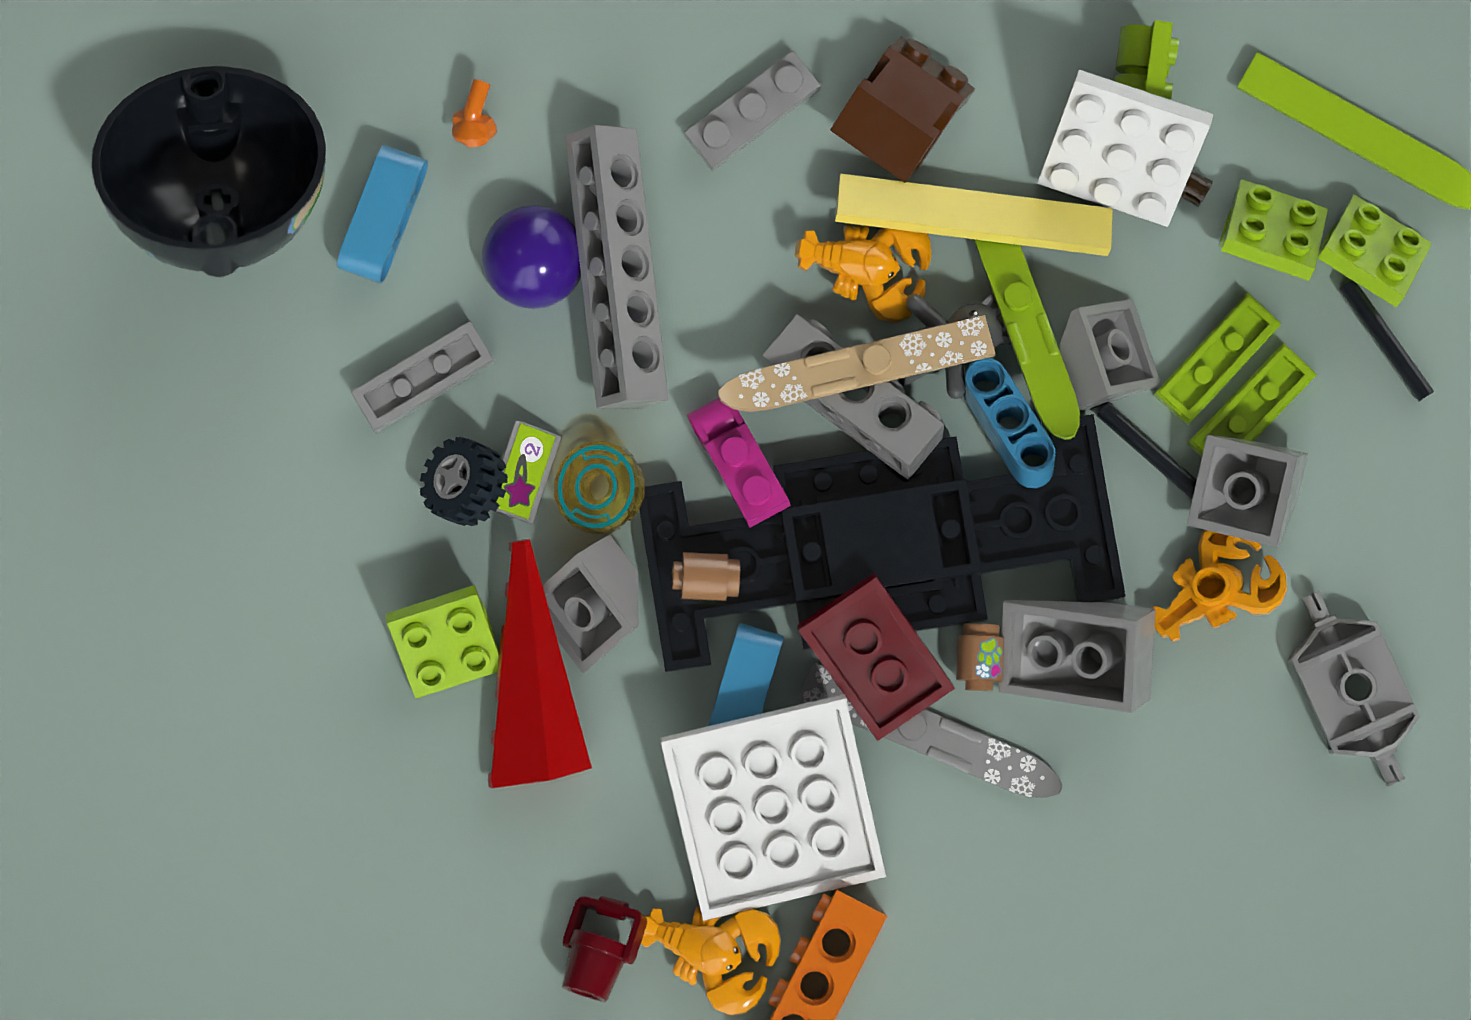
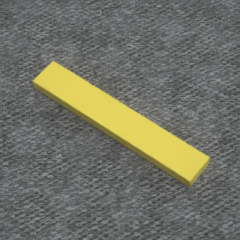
M840 174L838 181L835 222L1102 256L1109 255L1112 242L1113 208L911 182L904 183L903 181Z

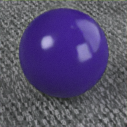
M537 205L522 206L502 215L489 229L482 247V267L492 289L507 302L528 309L549 307L566 298L575 289L581 278L576 228L573 223L558 211Z

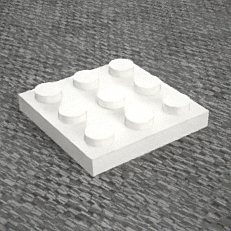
M1078 70L1037 184L1168 227L1211 126L1213 114Z

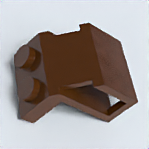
M900 37L887 48L867 79L864 78L858 85L830 131L905 183L917 172L954 114L967 103L976 88L967 83V76L959 69L951 65L943 66L931 58L930 51L923 44L914 39L905 40L903 37Z

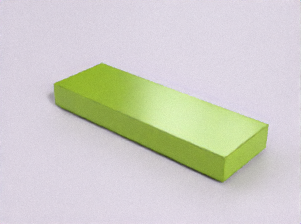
M1247 293L1153 395L1188 426L1282 323Z
M1283 343L1187 444L1202 457L1208 434L1254 441L1317 374Z

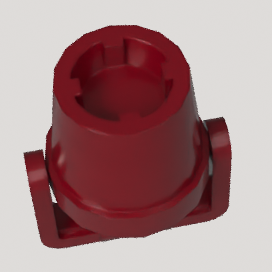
M586 896L579 897L574 904L563 937V946L570 948L562 988L592 1000L607 1002L623 965H632L635 962L647 926L646 916L636 909L629 908L628 902L601 896L599 899ZM587 909L594 910L599 915L622 921L625 919L633 920L627 944L624 945L610 938L580 930Z

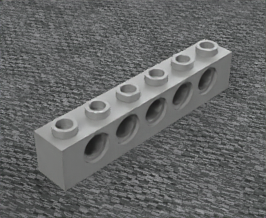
M592 125L566 135L565 141L596 408L638 409L668 401L669 399L637 129Z

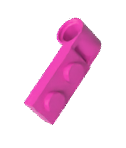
M717 398L687 414V418L696 436L709 454L749 528L791 506L788 497L738 410L730 408Z

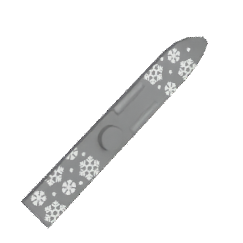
M813 662L797 701L809 703L842 695L843 692L825 667ZM846 698L851 723L870 731ZM926 709L884 737L1010 792L1026 797L1047 798L1058 795L1062 790L1063 784L1056 772L1038 758Z

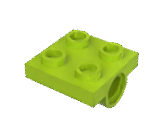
M1154 20L1152 26L1131 24L1121 27L1115 70L1121 74L1114 77L1115 82L1171 100L1173 83L1165 81L1169 75L1170 66L1175 65L1179 46V38L1171 37L1173 22Z
M1241 179L1220 236L1219 246L1222 247V252L1309 281L1316 268L1328 208L1272 190L1267 186Z
M1354 194L1320 246L1318 259L1389 304L1397 307L1406 296L1432 243L1420 236L1415 230L1407 228L1383 213L1377 206L1367 203Z
M475 585L385 614L389 631L415 699L497 673L499 650L487 611Z

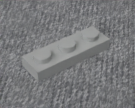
M792 50L685 131V137L713 172L817 93L821 85Z
M471 321L354 389L351 393L374 432L378 433L494 364L495 361Z

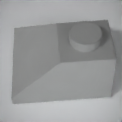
M1133 299L1079 307L1071 311L1059 345V351L1075 391L1080 411L1098 407L1162 385Z
M1208 434L1187 525L1279 547L1298 499L1308 453L1262 442Z
M610 534L576 554L543 584L557 640L582 673L590 669L639 626L638 571Z

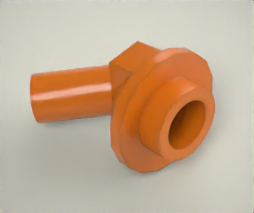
M473 79L464 110H459L453 115L452 137L468 147L483 146L497 133V124L493 121V118L482 114L491 85L477 79Z

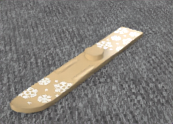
M983 315L740 374L726 382L718 390L719 399L723 404L735 410L747 412L770 410L993 357L996 353L986 317Z

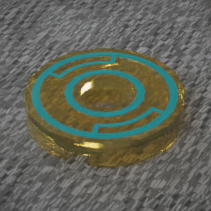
M607 441L586 442L572 449L560 463L554 479V498L561 515L573 527L593 534L612 533L620 529L618 527L624 525L627 521H631L638 513L645 495V477L641 467L637 465L636 460L632 457L633 455L626 448ZM604 475L609 483L608 492L604 498L595 500L591 494V484L596 477Z

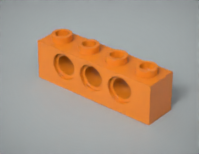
M837 889L834 890L831 897L823 893L811 916V919L818 922L810 939L801 936L789 959L790 962L796 964L790 979L786 981L780 978L768 1000V1004L775 1007L769 1020H782L783 1017L789 1014L800 1015L804 1020H835L887 915ZM831 929H841L847 933L849 938L847 950L837 956L826 953L822 946L824 935ZM812 971L824 974L828 982L824 994L816 998L806 996L800 987L804 975Z

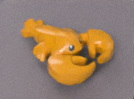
M855 224L853 226H844L845 241L819 242L814 230L804 231L803 238L797 240L794 254L798 259L797 267L806 271L813 263H816L821 268L838 274L833 285V292L836 294H840L844 298L849 297L851 301L856 300L858 285H861L869 308L878 319L897 323L909 319L913 315L906 307L908 296L904 294L906 287L912 284V277L903 278L885 291L883 284L892 279L900 269L897 258L890 250L891 245L902 262L914 268L916 262L911 252L914 249L917 251L919 258V270L928 269L931 261V241L927 233L881 228L871 240H867L869 227ZM917 280L911 295L918 294L924 298L925 280Z
M1204 530L1201 533L1198 544L1200 571L1196 572L1192 559L1188 558L1173 573L1174 581L1183 590L1178 593V596L1171 602L1168 609L1158 606L1152 608L1156 609L1155 630L1162 638L1168 636L1174 642L1180 639L1179 626L1190 624L1204 616L1214 628L1230 622V619H1235L1237 614L1227 609L1230 606L1246 610L1252 615L1269 614L1281 605L1286 594L1287 579L1284 570L1271 555L1265 556L1264 561L1270 573L1269 579H1262V568L1256 564L1252 570L1249 593L1244 592V576L1242 571L1235 566L1219 563L1218 557L1245 559L1251 556L1247 550L1237 548V543L1243 542L1248 544L1256 551H1260L1262 548L1261 544Z
M700 907L694 910L692 924L664 921L662 908H652L650 915H645L647 926L641 944L647 948L655 941L663 943L664 947L678 955L679 958L673 967V974L679 976L685 982L688 981L690 985H696L697 971L702 972L706 997L713 1009L731 1016L744 1014L758 1004L766 991L768 978L761 975L757 984L751 990L746 991L743 989V985L746 981L753 979L754 972H744L725 981L722 980V974L732 971L741 963V952L735 940L739 935H741L749 955L757 963L761 957L758 952V944L763 943L767 950L765 966H773L779 956L781 937L778 925L768 913L757 909L745 910L736 913L719 927H716L715 924L720 917L703 921Z

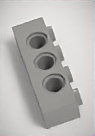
M797 314L763 353V368L843 348L831 340V333L822 324L815 320H810L808 323ZM897 380L862 387L867 392V396L857 401L845 397L844 392L803 401L907 480H909L943 438L944 423L940 421L942 419L940 414L926 402L920 401L917 404L906 396L904 388ZM888 414H896L904 420V423L897 428H888L880 422V419Z

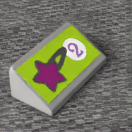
M515 420L502 459L506 465L502 472L508 475V482L502 484V489L506 490L504 498L498 497L496 501L500 505L496 513L530 524L534 523L562 438L561 436L526 422Z

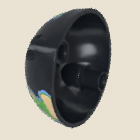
M227 66L197 67L159 77L139 87L124 98L108 115L98 132L92 152L91 168L94 185L108 216L118 229L141 250L155 259L172 266L192 271H203L209 276L224 277L232 274L239 267L255 264L274 254L290 242L302 229L320 196L324 182L326 143L322 126L314 111L299 94L287 85L268 75L248 69Z

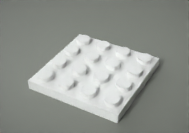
M844 694L660 738L703 921L886 877Z

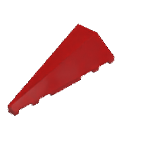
M530 539L509 542L511 563L509 582L505 583L504 596L507 598L505 625L501 627L495 693L498 706L496 728L492 730L491 744L494 746L492 771L488 773L489 788L550 781L592 769Z

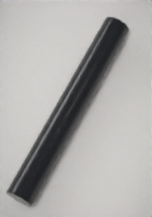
M1351 280L1339 289L1416 399L1421 401L1433 393L1434 390L1358 283Z
M1108 402L1096 416L1190 499H1193L1197 479Z

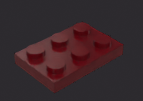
M875 573L797 625L802 637L877 741L955 689L947 674Z

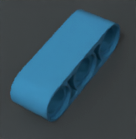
M383 145L380 148L342 243L337 259V268L380 284L383 283L427 172L428 160L387 145Z
M992 358L974 361L969 365L965 376V399L967 405L1019 484L1027 488L1044 486L1050 481L1054 472L1056 449L1052 440L1003 365ZM989 380L997 387L992 391L985 392L978 390L974 385L979 381ZM1013 417L1021 425L1014 429H1006L998 422L1003 418ZM1035 454L1041 456L1045 463L1038 467H1031L1026 465L1022 459L1027 455Z
M739 623L708 726L762 714L784 640L783 635Z

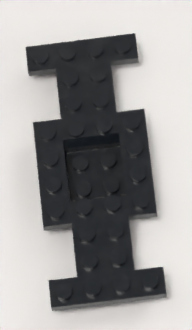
M1094 414L1080 416L1079 429L1075 437L1064 440L1053 435L1047 429L1048 436L1056 449L1054 472L1050 481L1038 488H1027L1019 484L1012 474L966 481L963 477L957 436L942 438L909 480L869 450L773 466L774 474L788 497L791 506L750 528L744 518L689 526L682 481L636 488L665 672L711 665L704 619L796 604L798 622L800 624L873 573L877 575L884 587L934 579V581L886 588L916 632L987 620L980 574L1070 560L1077 602H1102L1126 597ZM683 552L728 554V559H739L740 582L738 597H727L726 601L681 599L680 590L672 589L673 561L681 562ZM801 635L803 650L811 649Z

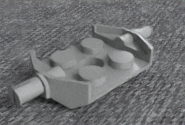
M1320 590L1301 598L1314 623L1311 624L1313 629H1311L1290 656L1288 662L1294 665L1330 744L1331 749H1328L1329 753L1372 757L1373 761H1376L1386 786L1404 780L1405 776H1403L1393 753L1397 752L1396 746L1410 732L1419 718V714L1377 622L1337 619L1336 615L1331 616ZM1352 674L1363 676L1368 683V694L1361 701L1351 699L1345 692V681Z

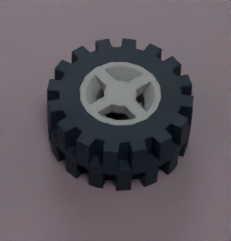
M455 437V441L447 439L443 441L444 448L437 446L432 451L434 458L432 460L427 458L424 464L428 469L426 473H421L420 481L425 483V486L420 488V495L426 498L423 502L425 507L430 509L431 513L462 526L478 525V520L484 522L490 518L489 510L496 512L500 506L496 502L498 497L504 498L506 490L502 489V484L508 482V475L502 472L506 468L505 462L499 459L500 455L496 451L474 440L464 437Z

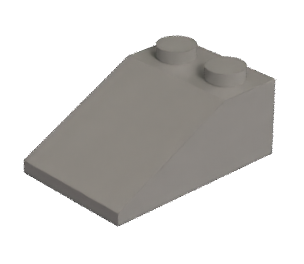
M1004 601L1002 637H1004L1003 682L999 684V692L1132 713L1151 698L1156 609L1100 602Z

